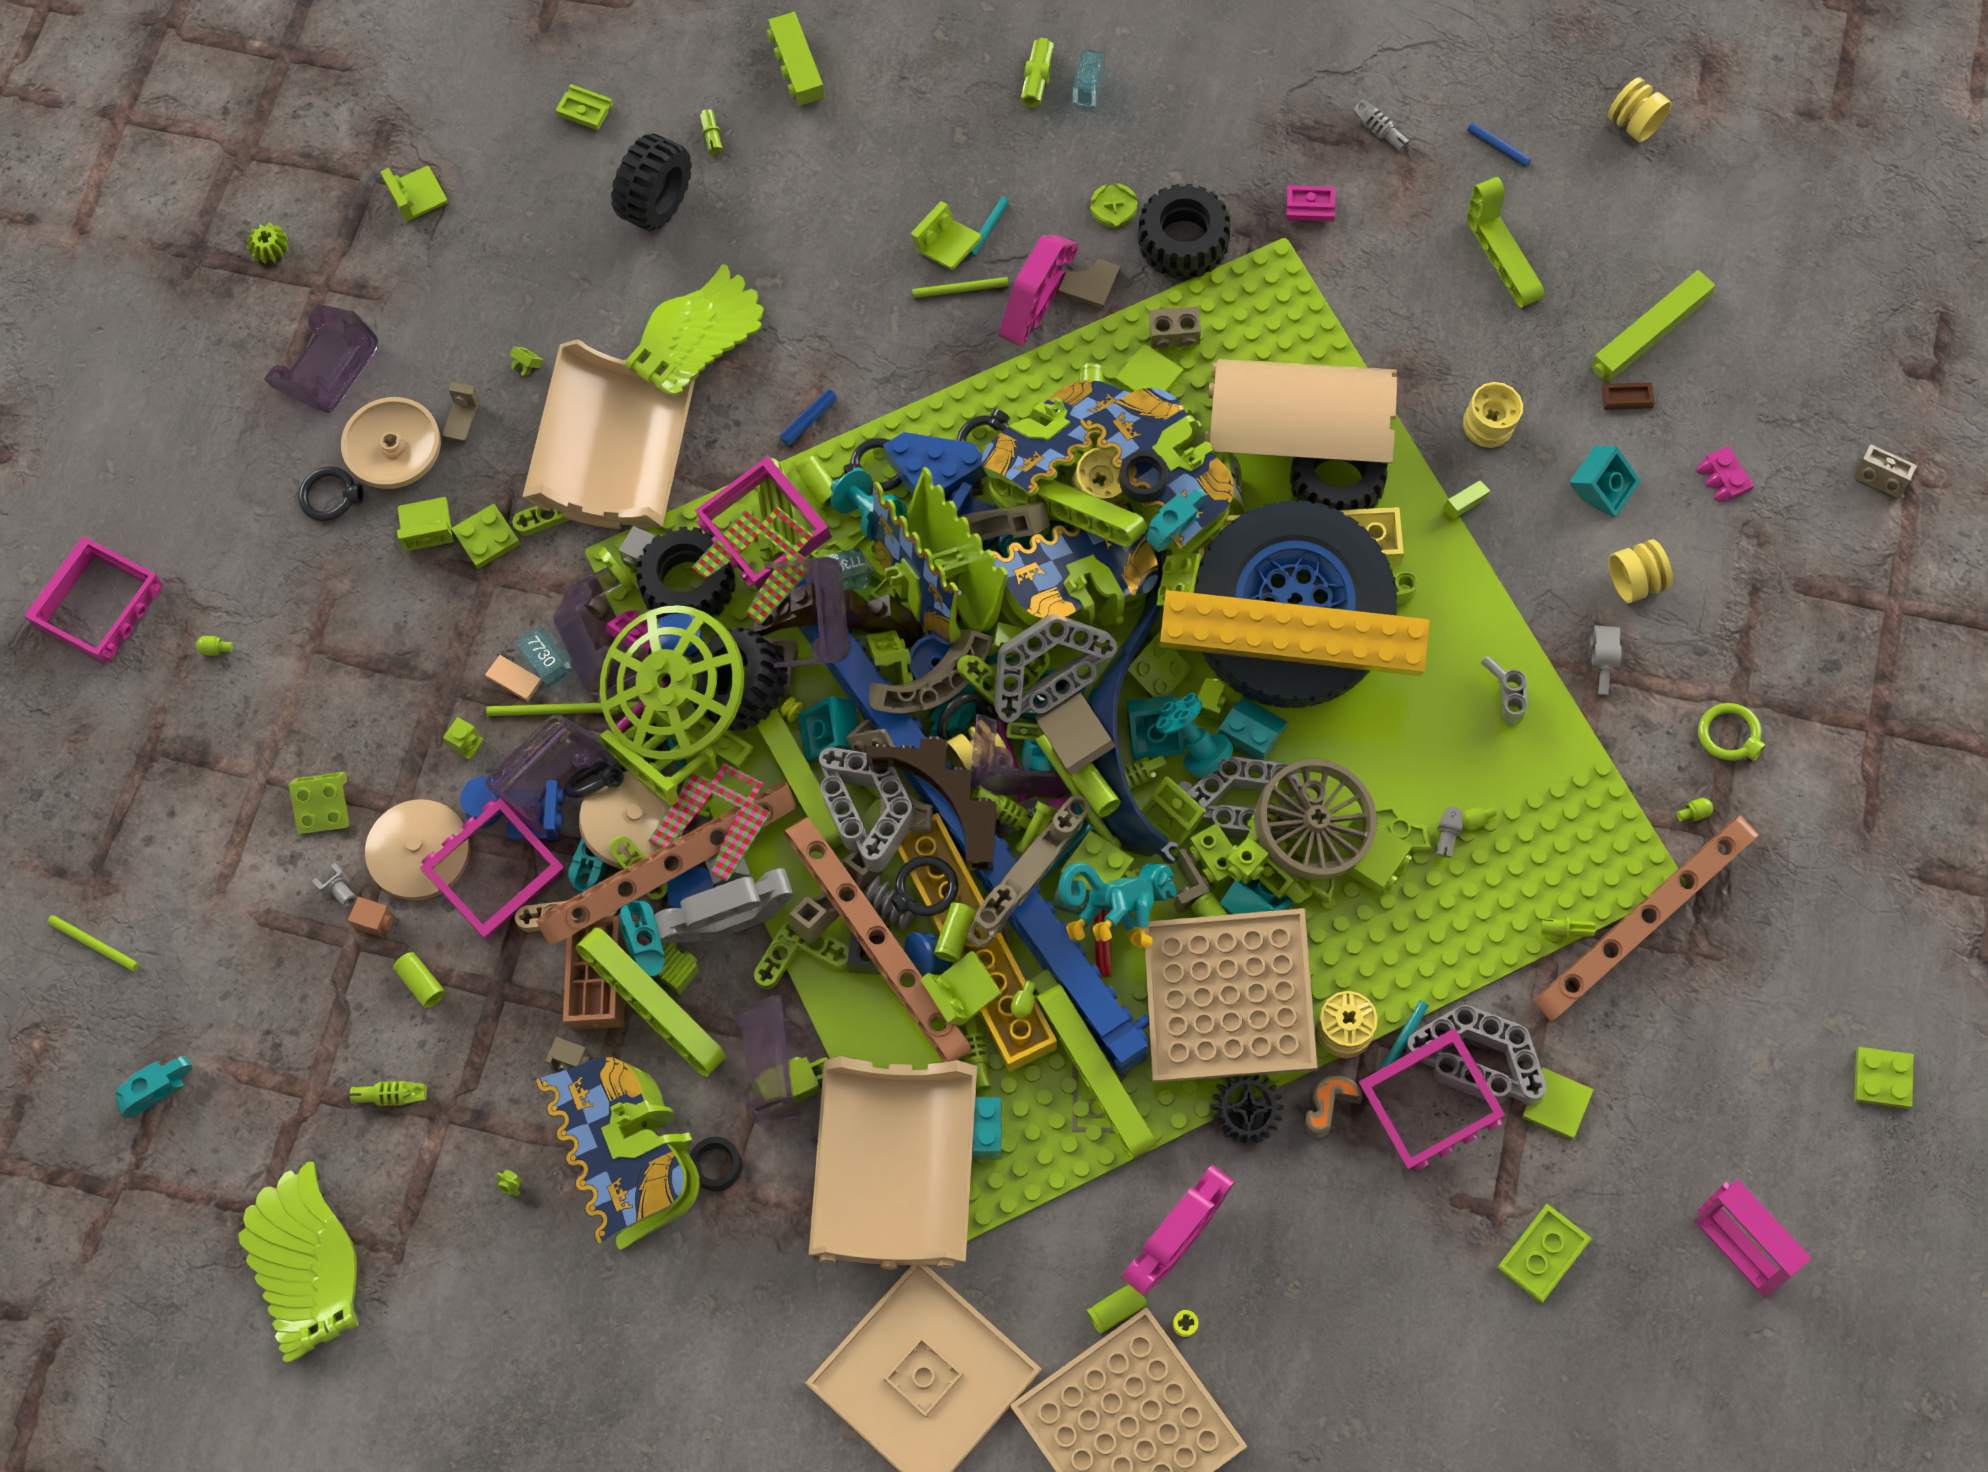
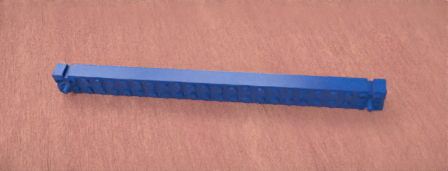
M824 571L810 579L809 575L811 573L809 572L795 587L798 588L812 582L823 591L821 585L829 580V576ZM836 626L798 627L847 697L854 700L855 708L864 720H871L876 730L885 729L895 747L900 748L902 745H911L915 748H920V739L927 738L921 732L923 728L916 717L911 718L908 713L884 712L871 707L869 702L870 683L892 684L887 677L884 679L881 677L879 666H875L873 659H868L865 655L866 649L859 638L855 640L850 634L852 629ZM947 761V769L951 770V766ZM900 769L915 792L923 798V803L933 805V815L939 814L958 852L966 861V842L962 827L948 802L931 785L919 777ZM995 836L994 870H972L989 894L1001 883L1019 860L1018 858L1015 860L1009 854L1011 849L1004 838L999 839L997 836ZM1036 885L1023 903L1009 916L1008 921L1044 971L1048 969L1057 983L1062 986L1100 1050L1104 1052L1112 1067L1121 1077L1147 1059L1146 1051L1149 1040L1143 1029L1150 1025L1149 1016L1144 1015L1131 1024L1130 1021L1133 1020V1017L1125 1006L1121 1008L1116 1002L1117 995L1110 985L1105 986L1100 979L1102 975L1094 963L1090 965L1085 959L1086 952L1081 944L1070 940L1066 929L1067 925L1063 921L1059 923L1054 916L1056 914L1054 907L1048 900L1043 901L1039 895L1041 893L1040 888Z

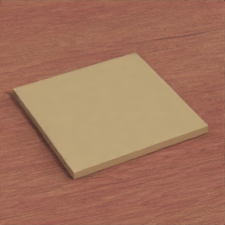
M911 1265L805 1382V1385L899 1472H954L1008 1411L1010 1404L1015 1402L1042 1372V1369L927 1265Z

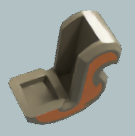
M1327 1076L1318 1081L1311 1096V1105L1315 1112L1309 1110L1305 1117V1130L1310 1136L1322 1138L1329 1134L1334 1099L1361 1103L1362 1091L1355 1081L1343 1076Z

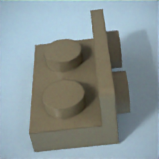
M1870 444L1854 478L1899 499L1910 482L1917 465Z

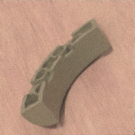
M959 629L961 633L959 640L952 643L943 659L924 676L899 685L870 683L869 702L871 707L884 712L907 713L927 710L944 703L968 684L957 669L960 658L965 655H973L979 657L984 662L994 637L974 630ZM968 662V671L975 673L976 670L972 667L973 663Z

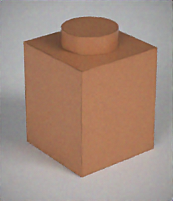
M358 897L348 921L354 929L383 938L385 931H388L392 926L393 913L386 905Z

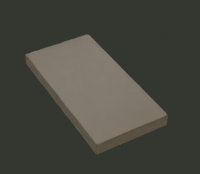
M1080 691L1074 693L1049 711L1034 716L1070 775L1115 747V744Z

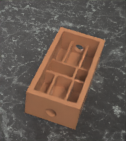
M618 916L603 917L567 937L563 1022L572 1030L624 1027L625 1000L576 950V945L597 927L602 929L627 953V946L619 926ZM581 971H585V980H580Z

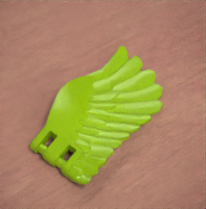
M722 264L715 275L700 290L665 301L654 310L647 323L640 345L628 357L625 367L630 371L638 372L639 377L648 383H654L656 388L670 395L681 394L683 389L690 385V381L696 379L699 376V372L705 369V365L714 362V358L722 356L723 352L733 349L736 344L747 341V336L757 333L762 328V323L759 321L762 319L764 308L757 304V291L753 289L744 291L745 281L743 277L736 275L730 279L728 266ZM644 355L648 356L647 360L642 364L641 361ZM662 367H666L667 369L662 375H658Z
M310 1161L301 1167L296 1175L291 1170L284 1173L278 1181L277 1188L271 1186L263 1188L257 1195L256 1204L246 1208L243 1218L245 1229L238 1233L240 1244L249 1252L246 1262L257 1272L254 1277L257 1284L266 1290L262 1296L264 1300L271 1304L267 1310L270 1315L276 1318L272 1325L277 1330L275 1338L281 1343L279 1350L285 1353L283 1361L286 1363L300 1359L307 1352L315 1349V1345L322 1341L326 1343L340 1336V1332L347 1328L352 1330L358 1326L353 1308L357 1279V1256L354 1245L343 1225L325 1203L319 1189L315 1164ZM343 1313V1319L337 1321L336 1316ZM318 1326V1332L311 1334L310 1329Z

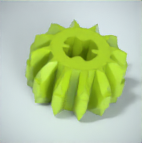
M269 222L264 227L259 223V229L251 228L252 235L247 236V249L256 261L262 260V262L267 264L269 260L276 263L277 257L284 258L283 252L288 250V238L278 225L273 226Z

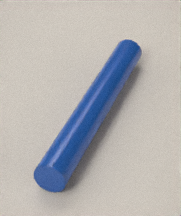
M1473 122L1469 125L1467 131L1525 167L1530 164L1531 158Z

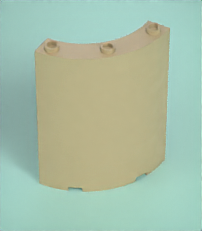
M578 339L560 344L523 498L544 510L550 511L553 508L563 512L562 517L593 526L621 529L622 525H634L639 529L663 527L695 379L690 381V385L684 388L681 394L670 395L657 389L654 383H648L639 377L638 372L630 371L626 368V360L603 354ZM663 366L658 375L661 376L667 368Z
M1218 359L1217 363L1212 364V377L1215 378V383H1210L1209 398H1213L1210 432H1205V441L1211 443L1214 447V453L1226 452L1392 464L1395 430L1390 429V419L1394 420L1396 417L1397 370Z
M843 1056L824 1060L809 1255L820 1257L819 1261L823 1263H836V1260L880 1264V1268L890 1270L897 1269V1265H937L941 1268H953L954 1263L966 1262L977 1066L955 1060L928 1064V1069L914 1070V1065L889 1064L888 1069L874 1068L873 1062Z

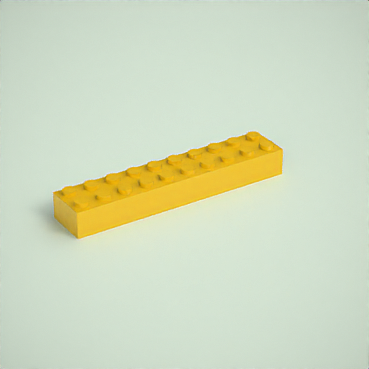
M1166 590L1159 647L1421 676L1425 672L1430 619Z
M936 813L932 815V833H911L909 831L896 854L902 865L915 857L925 855L945 860L951 865L958 877L959 890L954 902L965 904L977 912L984 900L939 814ZM922 866L913 870L908 876L924 906L940 902L948 891L946 876L935 867ZM949 908L938 915L929 916L938 936H940ZM976 927L974 930V935L978 939L983 940L989 936L988 931L984 932L980 927ZM1001 932L987 946L977 948L966 940L960 959L970 951L976 952L1001 991V995L982 1009L979 1015L1008 1072L1010 1073L1057 1050V1039L1036 999L1034 1000L1035 1004L1032 1012L1028 1017L1023 1019L1016 1018L1011 1012L1010 1007L1014 995L1018 990H1023L1026 980Z

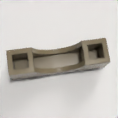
M1044 502L964 514L958 517V519L961 517L967 518L970 534L978 533L982 541L1003 535H1013V538L1035 535L1050 527Z
M859 850L853 851L843 860V866L862 893L878 875H882V871L872 872L866 868ZM823 892L813 898L807 896L789 913L791 930L812 944L840 915ZM848 893L839 896L845 902L853 899Z

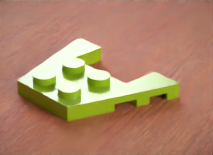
M861 527L848 533L846 538L829 542L827 547L819 551L816 549L809 554V560L825 571H828L842 556L850 561V558H852L853 563L882 581L870 593V601L887 594L895 598L897 593L896 586H891L890 579L884 577L885 571L879 562L874 547V540L871 541L864 536Z

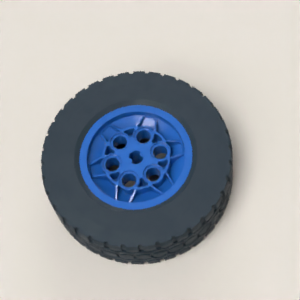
M1294 500L1280 501V503L1274 502L1263 505V507L1254 508L1248 511L1247 514H1242L1233 520L1231 524H1228L1214 538L1206 550L1199 565L1194 593L1287 604H1289L1290 600H1296L1299 603L1298 605L1395 616L1397 613V591L1394 584V575L1389 567L1390 563L1385 553L1381 551L1382 548L1376 539H1373L1372 535L1363 526H1359V522L1349 515L1346 517L1343 512L1335 508L1330 509L1327 505L1320 503L1311 504V501L1298 500V502H1294ZM1305 573L1309 576L1310 582L1301 584L1297 581L1296 575ZM1274 577H1279L1284 581V586L1282 588H1275L1270 580ZM1315 593L1324 594L1326 602L1324 604L1316 603L1313 595ZM1201 652L1211 669L1216 672L1215 674L1236 692L1242 693L1243 696L1253 701L1255 699L1262 704L1283 708H1302L1333 700L1352 689L1370 672L1369 670Z

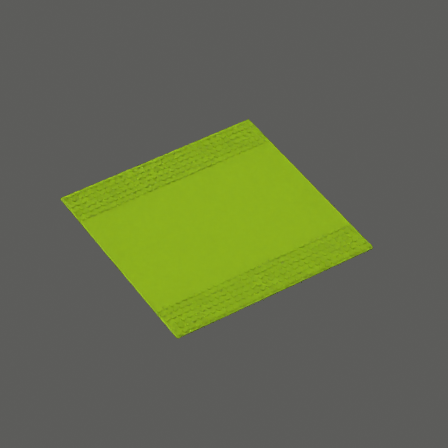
M1282 238L1221 265L1211 272L1208 271L1203 276L1194 277L783 460L781 463L791 484L829 528L832 538L818 547L817 550L819 551L827 547V543L844 539L848 533L860 528L862 517L859 514V508L847 514H841L833 508L822 509L796 471L801 461L810 456H816L834 481L841 479L845 475L843 466L850 464L852 453L857 446L869 439L885 438L892 440L903 432L956 440L959 430L967 421L977 416L990 415L993 409H999L1010 417L1008 425H1011L1013 422L1017 423L1022 419H1031L1033 408L1040 402L1045 403L1061 388L1071 383L1079 382V368L1088 363L1099 364L1104 368V383L1130 392L1117 384L1115 377L1144 343L1151 347L1149 310L1198 306L1201 328L1200 344L1191 347L1152 348L1184 369L1183 374L1168 393L1173 395L1183 405L1185 411L1192 410V417H1196L1203 426L1184 451L1191 447L1196 448L1204 443L1205 432H1210L1213 398H1209L1210 383H1215V378L1212 377V364L1217 363L1218 359L1365 368L1367 366L1289 240ZM1184 327L1183 329L1190 330L1191 328ZM1159 329V331L1161 332L1167 331L1165 329ZM1397 414L1394 420L1390 419V429L1395 430L1393 463L1387 466L1388 474L1384 492L1375 508L1399 507L1404 555L1401 566H1390V569H1392L1393 574L1400 572L1413 573L1418 579V586L1411 601L1397 604L1396 616L1430 619L1425 672L1421 676L1370 671L1357 685L1339 697L1323 702V704L1302 708H1283L1262 704L1255 699L1253 701L1243 696L1240 692H1236L1226 683L1224 694L1228 696L1224 708L1221 709L1219 723L1200 716H1196L1193 720L1198 728H1205L1210 736L1219 734V728L1231 709L1243 698H1246L1289 722L1265 761L1280 762L1288 765L1309 759L1334 762L1350 770L1363 782L1373 799L1375 807L1395 804L1398 812L1406 820L1416 824L1427 825L1432 850L1429 852L1411 851L1410 856H1412V860L1405 870L1400 868L1395 876L1398 879L1390 891L1385 889L1380 896L1345 873L1335 878L1334 890L1329 902L1326 903L1312 894L1310 898L1301 903L1295 902L1289 909L1305 908L1318 1069L1340 1058L1327 1052L1320 1044L1317 1035L1318 1020L1322 1007L1327 999L1336 993L1344 991L1357 992L1370 1000L1375 1007L1378 1017L1376 1031L1372 1042L1404 1027L1420 1000L1429 1005L1423 1015L1424 1017L1585 937L1569 935V938H1565V936L1541 935L1542 918L1566 919V917H1569L1572 921L1594 922L1596 925L1595 932L1627 916L1678 870L1677 865L1461 517L1458 516L1452 519L1443 510L1449 498ZM982 425L969 433L966 442L974 443L983 455L990 442L1002 432L992 429L989 425ZM884 448L871 449L861 457L860 465L864 471L870 474L872 481L886 482L896 476L895 471L885 459ZM1215 452L1214 455L1223 462V452ZM1232 453L1241 466L1245 514L1254 508L1263 507V505L1274 502L1280 503V501L1290 500L1297 502V497H1294L1292 494V484L1290 483L1293 457ZM1330 460L1322 463L1315 469L1322 481L1334 487H1349L1362 479L1360 472L1352 464L1342 460ZM986 476L981 479L983 495L973 497L999 508L990 494L989 483L991 478ZM902 483L897 488L884 492V495H894L906 505L907 520L913 495ZM758 486L712 520L722 534L744 510H747L754 516L752 505L759 504ZM725 487L665 513L663 527L642 530L655 536L658 534L663 536L666 534L665 531L671 528L673 531H677L679 527L687 526L688 530H692L693 527L700 528L697 524L699 518L695 510ZM1123 493L1115 505L1117 506L1127 496ZM1234 507L1229 508L1228 516L1234 515ZM1134 511V513L1142 516L1140 511ZM807 524V530H808L810 533H813L814 531H813L812 528ZM1071 524L1066 527L1069 532L1075 531L1074 526ZM631 529L592 545L585 550L586 556L616 617L629 610H637L639 616L650 611V609H647L637 584L636 569L627 567L622 562L619 549ZM758 536L740 553V556L755 574H758L775 561L771 550L760 552ZM999 536L996 537L989 550H996ZM605 547L636 586L632 590L627 591L598 556L597 553L600 549ZM1167 549L1165 556H1171L1172 551ZM809 555L805 557L810 563H812L815 566L810 571V579L825 571L824 569L810 561ZM842 556L836 563L837 566L834 564L828 571H825L829 576V580L822 584L821 587L827 595H833L831 594L830 586L836 574L875 588L882 581L859 566L852 567V561ZM685 562L674 566L668 571L663 580V585L673 591L686 592L699 587L706 579L692 568L695 562ZM737 567L734 569L735 591L731 592L732 599L729 604H723L725 610L720 615L715 613L713 617L726 629L733 630V628L742 627L754 631V619L747 614V611L758 590L753 585L749 587L740 576L743 572ZM1299 573L1296 575L1299 583L1307 584L1310 582L1307 574ZM959 575L957 577V580L954 582L958 590H960ZM1274 577L1270 580L1275 588H1282L1284 586V581L1279 577ZM1406 584L1399 585L1404 590L1411 589ZM896 593V600H898L899 602H908V599L901 598L899 594ZM1146 599L1136 612L1123 617L1124 623L1117 626L1114 624L1103 626L1099 621H1094L1092 627L1108 632L1116 641L1118 651L1141 616ZM1162 607L1148 633H1161ZM963 620L956 623L959 629L969 630ZM705 622L701 626L704 643L707 644L710 642L709 638L718 633ZM798 627L780 629L762 636L765 639L767 637L797 641L799 653L790 697L796 698L797 703H803L802 712L814 706L817 701L821 702L830 696L849 699ZM852 629L850 634L855 640L857 638L860 639L866 649L865 655L868 659H871L872 656L867 647L865 636L871 633ZM1085 632L1075 634L1073 640L1075 642L1082 641L1085 637ZM1093 638V642H1095L1100 648H1102L1103 646H1108L1107 641H1105L1104 643H1100ZM1058 643L1047 651L1050 656V664L1047 669L1057 670L1072 659L1082 656L1085 652ZM1029 644V648H1034L1038 644ZM1175 649L1192 669L1170 695H1177L1179 700L1190 693H1195L1198 697L1205 678L1211 680L1220 679L1215 674L1216 672L1211 669L1201 652ZM636 652L634 653L638 661H644L645 658ZM1114 655L1095 665L1096 677L1086 686L1083 696L1085 700H1087L1095 682ZM1039 656L1035 658L1034 664H1040ZM1486 656H1489L1506 672L1516 669L1523 672L1526 676L1528 705L1523 719L1517 724H1508L1501 718V684L1498 683L1499 679L1481 664ZM895 662L889 666L878 665L880 668L879 674L883 679L887 677L892 685H899L896 677ZM746 665V666L743 667V668H744V677H745V674H746V672H747V667H748V665ZM1080 666L1077 670L1078 675H1085L1089 670V666ZM1125 676L1117 706V737L1123 767L1138 761L1133 759L1126 701L1151 698L1132 676ZM732 679L728 685L727 694L731 692ZM1508 682V683H1507V684H1508L1510 687H1512V688H1518V687H1519V686H1518L1516 683H1514V682ZM780 697L777 707L779 712L788 699L787 697ZM690 701L678 710L682 722L696 711L693 703ZM937 706L927 710L907 712L911 718L916 717L923 728L921 732L926 738L930 737L931 728L935 723L929 718ZM1516 706L1508 707L1513 712L1520 711ZM856 709L858 723L865 721ZM977 714L963 733L957 730L953 737L958 734L965 735L968 733V729L974 726L978 720ZM702 716V718L707 720L708 722L711 721L705 716ZM786 716L782 717L804 756L801 732L798 730L800 727L798 717L791 723L787 721ZM999 716L988 720V723L995 731L994 723L1001 721ZM696 725L690 727V729L698 734H701L703 729ZM748 726V729L740 731L727 730L753 746L754 750L742 767L737 770L765 783L758 794L776 784L786 782L755 726ZM1009 738L1029 799L1039 796L1040 802L1046 804L1045 801L1070 796L1068 787L1056 770H1054V774L1027 773L1020 759L1022 741L1017 738ZM1186 747L1185 754L1163 756L1167 765L1164 769L1156 772V778L1130 789L1141 812L1152 799L1151 795L1166 776L1177 785L1187 781L1191 783L1192 787L1203 778L1195 777L1192 773L1190 775L1184 767L1183 761L1189 752ZM1233 749L1231 757L1251 759ZM948 754L947 761L951 768H953L955 765ZM696 757L685 758V761L688 764ZM716 757L717 771L713 772L707 766L702 765L693 774L713 780L723 763L733 768L735 767ZM820 762L808 763L821 786L825 777ZM894 767L901 782L908 781L900 769ZM986 767L988 780L980 784V786L996 796L1004 795L1015 803H1019L1009 769L1004 770L1000 767V773L995 775ZM1225 769L1223 771L1224 774L1229 776L1235 774V771L1232 769ZM1251 772L1249 774L1254 779L1262 777L1258 772ZM1309 772L1310 780L1321 781V773ZM727 773L724 774L719 784L747 798L754 788ZM1296 773L1302 785H1304L1303 774ZM1327 776L1324 804L1340 784V781L1331 776ZM908 782V784H909V789H911L912 791L915 792V790L913 789V787H912V786L910 785V783ZM844 783L860 819H862L877 797L868 792L866 786L861 788L859 785ZM1208 786L1205 788V790L1209 793H1215L1218 791L1217 788H1215L1214 786ZM1343 786L1327 807L1328 811L1354 797L1346 786ZM1233 788L1215 806L1229 805L1255 809L1261 792ZM1306 789L1311 799H1317V793L1313 789ZM833 791L830 794H836L838 791ZM715 794L713 801L708 805L714 819L736 807V805ZM1295 796L1290 797L1293 801L1298 803ZM1355 801L1331 814V817L1358 814V812L1362 814L1359 803ZM799 804L793 811L763 827L744 855L751 875L749 877H753L754 883H757L765 873L771 870L783 868L787 872L793 896L773 918L764 922L772 940H774L782 925L790 919L789 913L807 896L811 898L816 897L823 892L784 835L785 830L806 818ZM1476 806H1481L1483 809L1494 806L1497 816L1487 819L1488 823L1484 824L1483 827L1475 830H1466L1462 827L1461 834L1456 836L1453 858L1445 857V849L1442 857L1436 855L1441 834L1437 828L1448 808L1456 807L1463 813ZM845 811L840 813L839 815H845L848 812ZM1086 817L1087 823L1095 829L1089 818ZM1226 817L1217 819L1220 824H1228L1230 822ZM1250 820L1244 821L1243 824L1247 827ZM1352 821L1333 823L1348 827ZM1199 822L1191 836L1182 846L1187 854H1189L1190 838L1210 827L1211 822ZM1273 828L1272 830L1279 831L1282 828ZM1027 829L999 837V839L1004 838L1011 849L1009 854L1014 860L1020 859L1024 854L1016 850L1015 847L1018 841L1021 842ZM1334 831L1340 837L1343 835V833ZM886 833L884 836H890L893 833ZM1227 837L1232 846L1237 845L1239 847L1245 840ZM1329 838L1332 844L1335 846L1336 842ZM1291 842V845L1286 843V851L1289 852L1295 843ZM844 844L832 849L841 863L853 852L847 849ZM1122 849L1123 852L1134 858V863L1130 867L1131 872L1137 867L1141 871L1143 866L1148 864H1165L1170 867L1174 874L1172 882L1175 885L1176 893L1184 887L1191 886L1177 862L1167 864L1158 854L1147 857ZM1180 849L1169 850V853L1172 856H1177ZM814 851L810 853V856L814 859H820L823 857V854ZM896 853L885 869L882 870L880 885L882 886L886 881H889V891L895 888L896 876L903 866ZM1072 854L1038 885L1041 891L1039 895L1043 901L1048 900L1056 911L1054 916L1059 923L1063 921L1066 925L1078 921V916L1084 911L1089 900V893L1086 892L1084 901L1075 907L1065 905L1060 898V871ZM1198 861L1196 862V869L1200 876H1203V868ZM968 870L983 900H985L989 893L973 871ZM907 877L906 891L912 898L916 899L915 903L923 905L909 877ZM1680 877V884L1683 888H1685L1687 882L1684 877ZM1235 880L1219 889H1216L1213 883L1209 884V892H1212L1220 903ZM1071 882V892H1074V889H1073V886H1072V882ZM1175 897L1167 898L1166 901H1154L1149 913V921L1196 918L1197 916L1191 908L1178 914L1173 906ZM1130 912L1135 919L1136 912ZM917 915L912 924L905 930L899 929V923L891 924L890 917L886 919V924L891 926L892 935L903 950L906 936L914 932H919L921 935L930 933L939 939L929 916ZM839 916L823 933L849 948L851 931ZM1094 920L1087 927L1083 926L1086 935L1083 939L1076 940L1074 938L1072 940L1074 943L1079 942L1086 952L1085 959L1090 965L1093 963L1096 965L1095 935L1093 933ZM1008 921L1012 946H1008L1025 980L1030 981L1044 970ZM1119 921L1115 927H1110L1112 934V974L1107 978L1100 979L1105 986L1110 985L1117 995L1116 1002L1121 1008L1125 1006L1133 1017V1020L1130 1021L1132 1024L1144 1015L1149 1016L1145 948H1138L1128 939V932L1130 930H1126L1121 921ZM790 928L788 929L790 937L797 934ZM817 938L812 944L809 943V947L812 950H820L824 945V941L820 938ZM829 944L827 952H830L834 955L835 961L838 962L839 959L844 960L845 957L843 951H841L839 954H836L831 951L830 947L832 945ZM777 948L781 959H785L788 951L785 948ZM798 949L787 967V971L830 1059L843 1056L873 1062L874 1068L888 1069L889 1064L914 1065V1070L928 1069V1064L944 1063L882 975L849 972L848 967L837 970ZM864 954L861 958L866 962L871 961L867 954ZM908 978L900 981L901 985L906 988L914 985L913 981ZM977 1013L974 1018L977 1029H983L989 1056V1064L986 1066L992 1086L984 1091H976L975 1097H1001L1002 1159H972L967 1242L1212 1122L1211 1116L1218 1114V1110H1211L1210 1105H1218V1100H1213L1211 1095H1221V1092L1216 1089V1085L1221 1084L1226 1087L1223 1081L1224 1077L1154 1083L1150 1025L1144 1028L1143 1031L1149 1040L1146 1051L1147 1059L1126 1073L1122 1086L1152 1133L1156 1145L1132 1159L1116 1133L1102 1132L1101 1128H1112L1105 1116L1094 1117L1089 1113L1088 1103L1093 1098V1095L1079 1072L1078 1083L1072 1078L1073 1062L1051 1026L1050 1028L1057 1039V1050L1009 1073L979 1013ZM1349 1018L1348 1020H1343V1023L1345 1024L1353 1022V1019ZM933 1022L931 1024L932 1029L935 1031L945 1029L944 1025L940 1022ZM957 1025V1027L959 1028V1030H960L961 1032H964V1030H963V1025H962V1026H958V1025ZM964 1056L958 1059V1061L965 1062ZM1110 1064V1066H1111V1068L1113 1069L1114 1073L1116 1074V1076L1118 1077L1119 1081L1121 1082V1077L1117 1074V1072L1115 1071V1069H1114V1068L1112 1067V1065ZM1313 1071L1261 1074L1259 1082L1264 1077H1268L1270 1080L1266 1087L1268 1088L1275 1084L1278 1089ZM1242 1085L1230 1093L1227 1103L1238 1101ZM1251 1086L1255 1100L1263 1096L1256 1087ZM1077 1089V1102L1073 1106L1072 1093ZM1094 1100L1090 1106L1092 1112L1098 1115L1103 1114L1098 1103ZM1247 1100L1244 1101L1245 1104H1241V1106H1235L1234 1108H1235V1109H1238V1108H1240V1107L1246 1105V1104H1247ZM1073 1112L1077 1116L1076 1127H1085V1132L1072 1131Z

